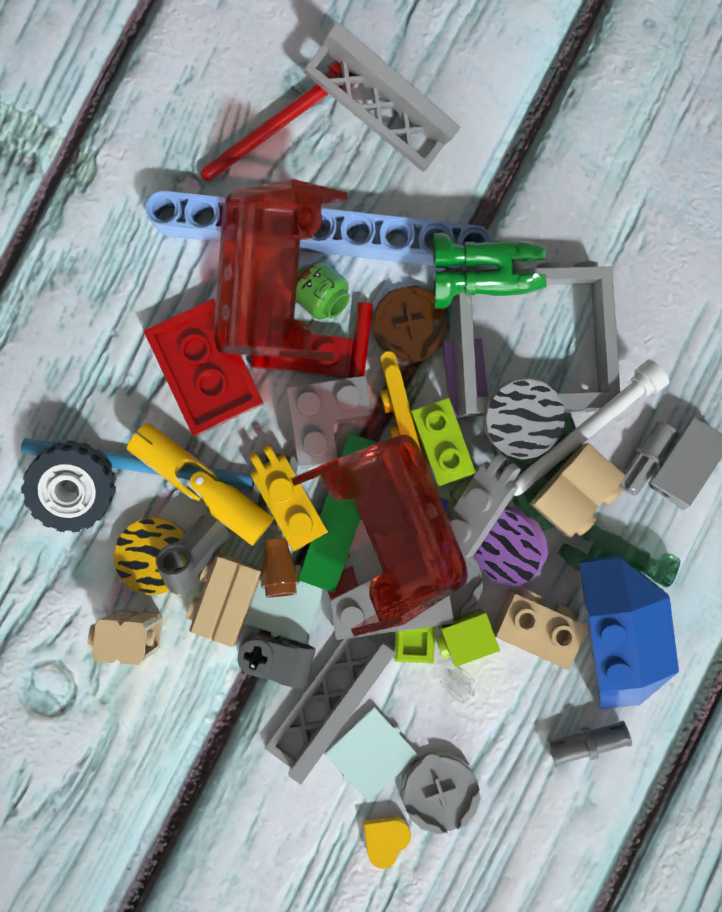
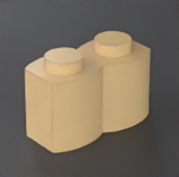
M585 443L566 460L529 504L565 536L572 537L575 533L581 536L596 521V517L593 514L602 503L605 505L611 504L623 490L620 483L626 475L592 445Z

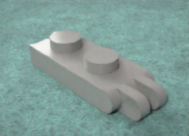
M503 454L497 455L491 464L485 462L480 466L438 532L464 558L474 556L518 489V486L513 482L520 473V468L512 463L502 474L509 460Z

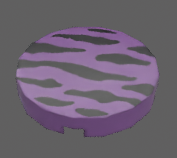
M506 507L474 554L480 569L491 580L503 586H520L536 578L541 572L540 570L543 563L546 562L548 555L546 537L539 523L531 516L527 517L521 513L522 510L515 507Z

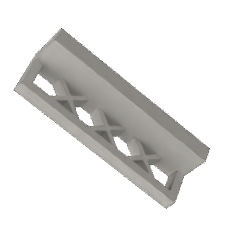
M338 22L330 30L323 45L303 71L305 75L423 172L428 169L443 146L451 141L461 128V126ZM327 53L340 63L342 78L328 79L316 69ZM348 71L351 72L354 76L349 77ZM364 83L371 89L373 103L358 104L352 99L350 84ZM344 85V91L340 89L338 86ZM379 97L382 98L385 102H379ZM393 108L401 114L402 129H388L382 123L381 109ZM374 110V116L368 111ZM409 122L413 124L415 127L410 128ZM423 133L435 143L425 158L412 148L411 134ZM403 135L404 141L398 136Z
M378 634L365 636L376 644L370 655L366 658L351 660L349 644L354 638L342 639L266 744L264 749L289 766L288 776L300 785L396 654L394 646ZM344 651H346L347 661L337 662ZM362 664L357 673L354 675L353 666ZM348 667L350 682L346 688L329 691L326 676L331 669ZM321 683H323L324 692L315 693ZM339 696L331 707L330 698ZM325 699L327 714L323 720L306 723L304 707L307 702ZM299 715L301 724L292 725ZM316 728L308 739L307 730ZM302 731L304 746L296 757L278 745L285 733Z

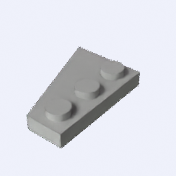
M442 544L331 599L336 640L453 624L454 620L449 594L391 614L395 609L449 591Z

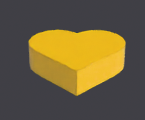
M399 816L364 820L369 861L379 869L391 867L398 858V851L405 849L409 845L411 840L409 824Z

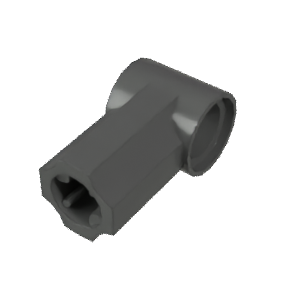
M209 514L206 516L201 515L177 543L167 545L159 551L156 556V565L166 588L171 593L186 594L196 588L200 580L199 572L230 537L228 529L218 519ZM183 567L178 571H174L176 568Z

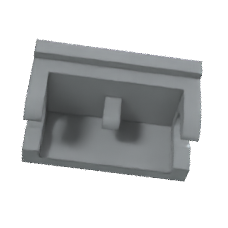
M694 417L650 483L653 485L651 489L676 504L682 510L690 507L722 459V433Z

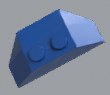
M620 556L579 561L600 709L641 705L679 673L670 596Z

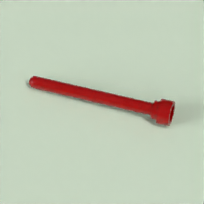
M334 60L327 65L328 70L324 75L328 79L342 78L341 65L338 61ZM348 71L349 77H353L354 75ZM318 84L312 86L206 164L200 171L202 179L211 181L329 94ZM339 85L338 87L344 91V85Z

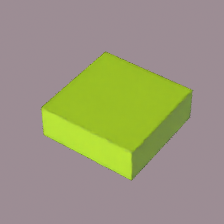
M436 626L397 631L395 635V662L434 664Z

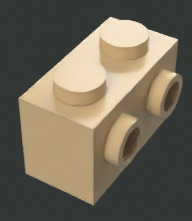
M522 588L519 594L508 590L492 627L495 637L570 671L588 629L587 625L577 620L580 613L560 604H557L555 610L541 604L544 597L525 588Z

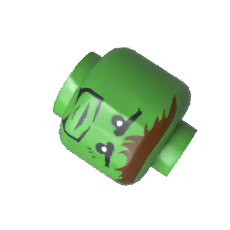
M319 261L310 265H303L293 277L292 295L294 301L318 320L328 317L330 319L335 318L346 308L350 299L348 281L326 262Z

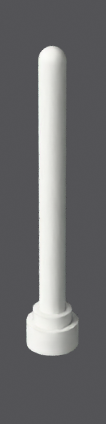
M650 359L634 370L635 375L631 378L632 383L516 477L513 483L518 486V489L514 495L518 496L525 492L640 396H648L650 393L657 394L669 384V379L664 370Z

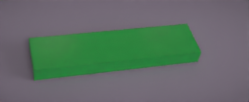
M349 433L340 459L347 456L350 457L339 461L320 515L328 532L311 542L299 575V581L335 593L385 445Z

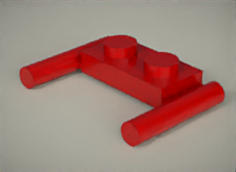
M259 291L251 368L337 378L365 376L373 304L358 302L354 340L282 330L270 331L274 293ZM272 357H286V358H295V359L272 358Z

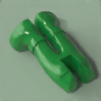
M444 232L434 233V268H448L453 265L462 264L464 266L494 265L498 267V270L482 272L465 271V273L435 271V309L447 308L451 304L453 297L462 292H465V296L475 294L511 296L528 294L546 288V274H515V262L545 260L546 247L532 242L510 240L475 243V241L464 242L463 246L453 242L450 236Z

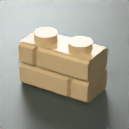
M224 554L216 555L214 561L210 560L204 566L200 577V582L205 583L201 598L194 597L187 612L186 619L192 621L189 631L229 647H234L241 635L263 568Z
M118 610L99 619L97 623L90 626L87 641L88 648L93 649L92 657L94 661L114 663L119 660L120 664L140 665L160 648L163 620L161 614L154 612H141L138 614L137 611Z

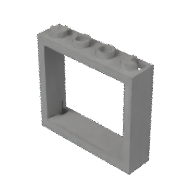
M585 261L575 264L574 267L561 268L558 262H546L537 265V268L523 269L521 263H515V274H546L547 285L591 284L598 392L558 394L564 406V413L598 411L620 393L612 266L598 267V262ZM484 265L462 266L461 270H458L456 273H465V271H495L498 269H484ZM465 292L454 296L451 302L458 417L484 416L486 402L490 396L477 397L471 295L465 296Z

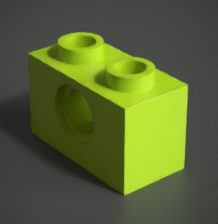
M449 398L411 411L419 446L434 487L476 473Z

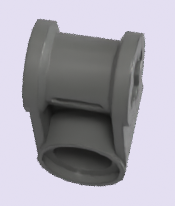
M254 633L242 640L239 646L237 661L242 671L250 676L272 680L292 688L304 689L308 682L316 648L294 640L279 639ZM254 646L261 647L262 655H264L260 656L257 662L250 661L251 656L248 653L253 651Z

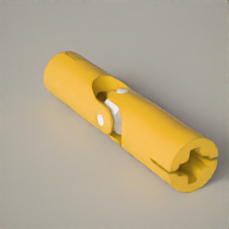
M146 422L137 430L141 436L137 433L133 435L127 445L129 452L191 499L200 501V498L203 499L212 516L253 546L274 520V517L235 487L221 481H215L217 477L209 467L150 422ZM191 465L201 469L191 476L187 488L177 479L179 471L185 466Z

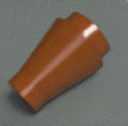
M285 538L264 541L265 554L261 588H265V597L275 598L297 594L296 585L300 584L287 540Z

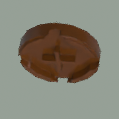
M408 286L389 291L378 302L373 314V335L378 347L384 353L387 351L393 352L397 361L402 363H418L430 358L442 346L448 332L446 310L435 309L434 294L419 286Z

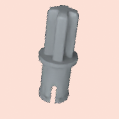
M657 421L655 428L642 447L634 450L636 456L624 472L626 476L620 483L625 492L632 495L639 494L655 468L659 469L662 467V458L679 436V432L667 423Z

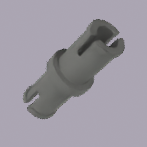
M622 720L619 723L590 730L589 727L581 728V733L553 741L549 740L548 746L554 765L557 767L560 764L589 757L590 760L598 759V754L632 746V740L627 725Z

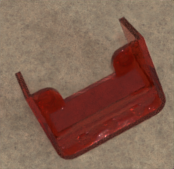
M288 179L235 190L227 196L222 211L214 323V342L219 352L297 360L334 361L335 353L310 350L313 343V335L309 325L303 320L294 319L300 240L312 238L320 229L322 224L321 206L347 201L348 192L296 179Z
M408 435L396 436L291 478L293 486L321 476L325 489L335 500L347 501L353 498L383 572L372 579L369 588V598L376 614L351 628L354 637L404 625L463 587L466 583L468 574L465 559L421 450L412 437Z

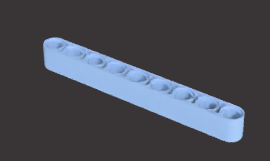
M158 191L147 199L145 205L146 214L155 228L161 234L170 237L434 266L433 250H430L424 241L429 237H433L434 233L444 232L450 236L453 242L460 245L467 241H475L476 243L492 241L489 231L478 225L173 191ZM166 208L175 209L172 218L164 221L159 220L162 210ZM204 212L214 213L210 223L206 225L196 223L200 214ZM242 216H248L253 219L252 224L245 229L234 227L235 221ZM279 220H285L292 224L291 228L285 233L279 234L272 230L273 225ZM318 224L326 225L330 232L323 238L313 237L310 234L313 226ZM360 228L367 232L368 237L362 242H354L349 239V232ZM391 233H400L405 237L406 243L395 247L387 242L386 237ZM464 264L453 265L448 268L461 269V267L464 266Z

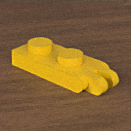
M387 351L382 354L380 360L386 386L385 390L380 391L385 413L392 412L396 427L389 428L394 450L402 449L403 457L419 454L421 450L396 356L393 352Z
M268 444L263 447L270 461L265 465L257 452L249 455L256 470L250 472V475L294 552L326 534L328 530L285 454L277 457L271 445Z

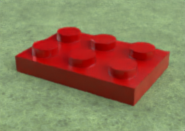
M214 298L144 330V334L192 436H199L264 405L263 399L242 355H236L241 353Z

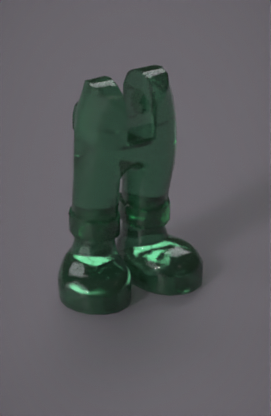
M595 523L587 532L580 536L582 539L593 543L588 554L566 543H562L557 552L567 564L579 573V561L620 556L629 565L644 573L653 582L664 588H668L673 584L681 563L680 558L672 553L666 552L660 557H651L650 552L643 548H638L622 536Z

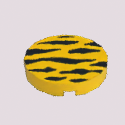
M159 517L140 519L126 527L117 539L114 550L115 569L122 582L135 592L146 595L168 592L169 590L166 588L157 568L156 556L165 546L177 543L186 533L185 530L175 522ZM183 567L176 568L174 571H178Z

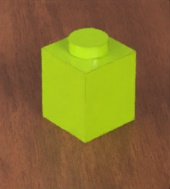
M482 609L454 618L453 624L439 625L441 635L435 637L442 658L450 657L455 667L500 651L487 613Z

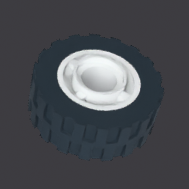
M68 440L67 443H61V441L54 443L50 448L46 447L39 453L24 473V484L21 486V493L24 494L25 498L23 502L26 508L30 509L32 512L31 516L35 520L38 519L47 528L52 527L59 532L72 531L73 533L80 532L83 528L88 529L94 526L97 520L100 521L104 517L113 501L117 486H115L116 474L112 471V464L109 459H105L104 453L99 449L95 450L90 447V444L84 442L81 444ZM61 481H73L78 486L79 492H68L63 488Z

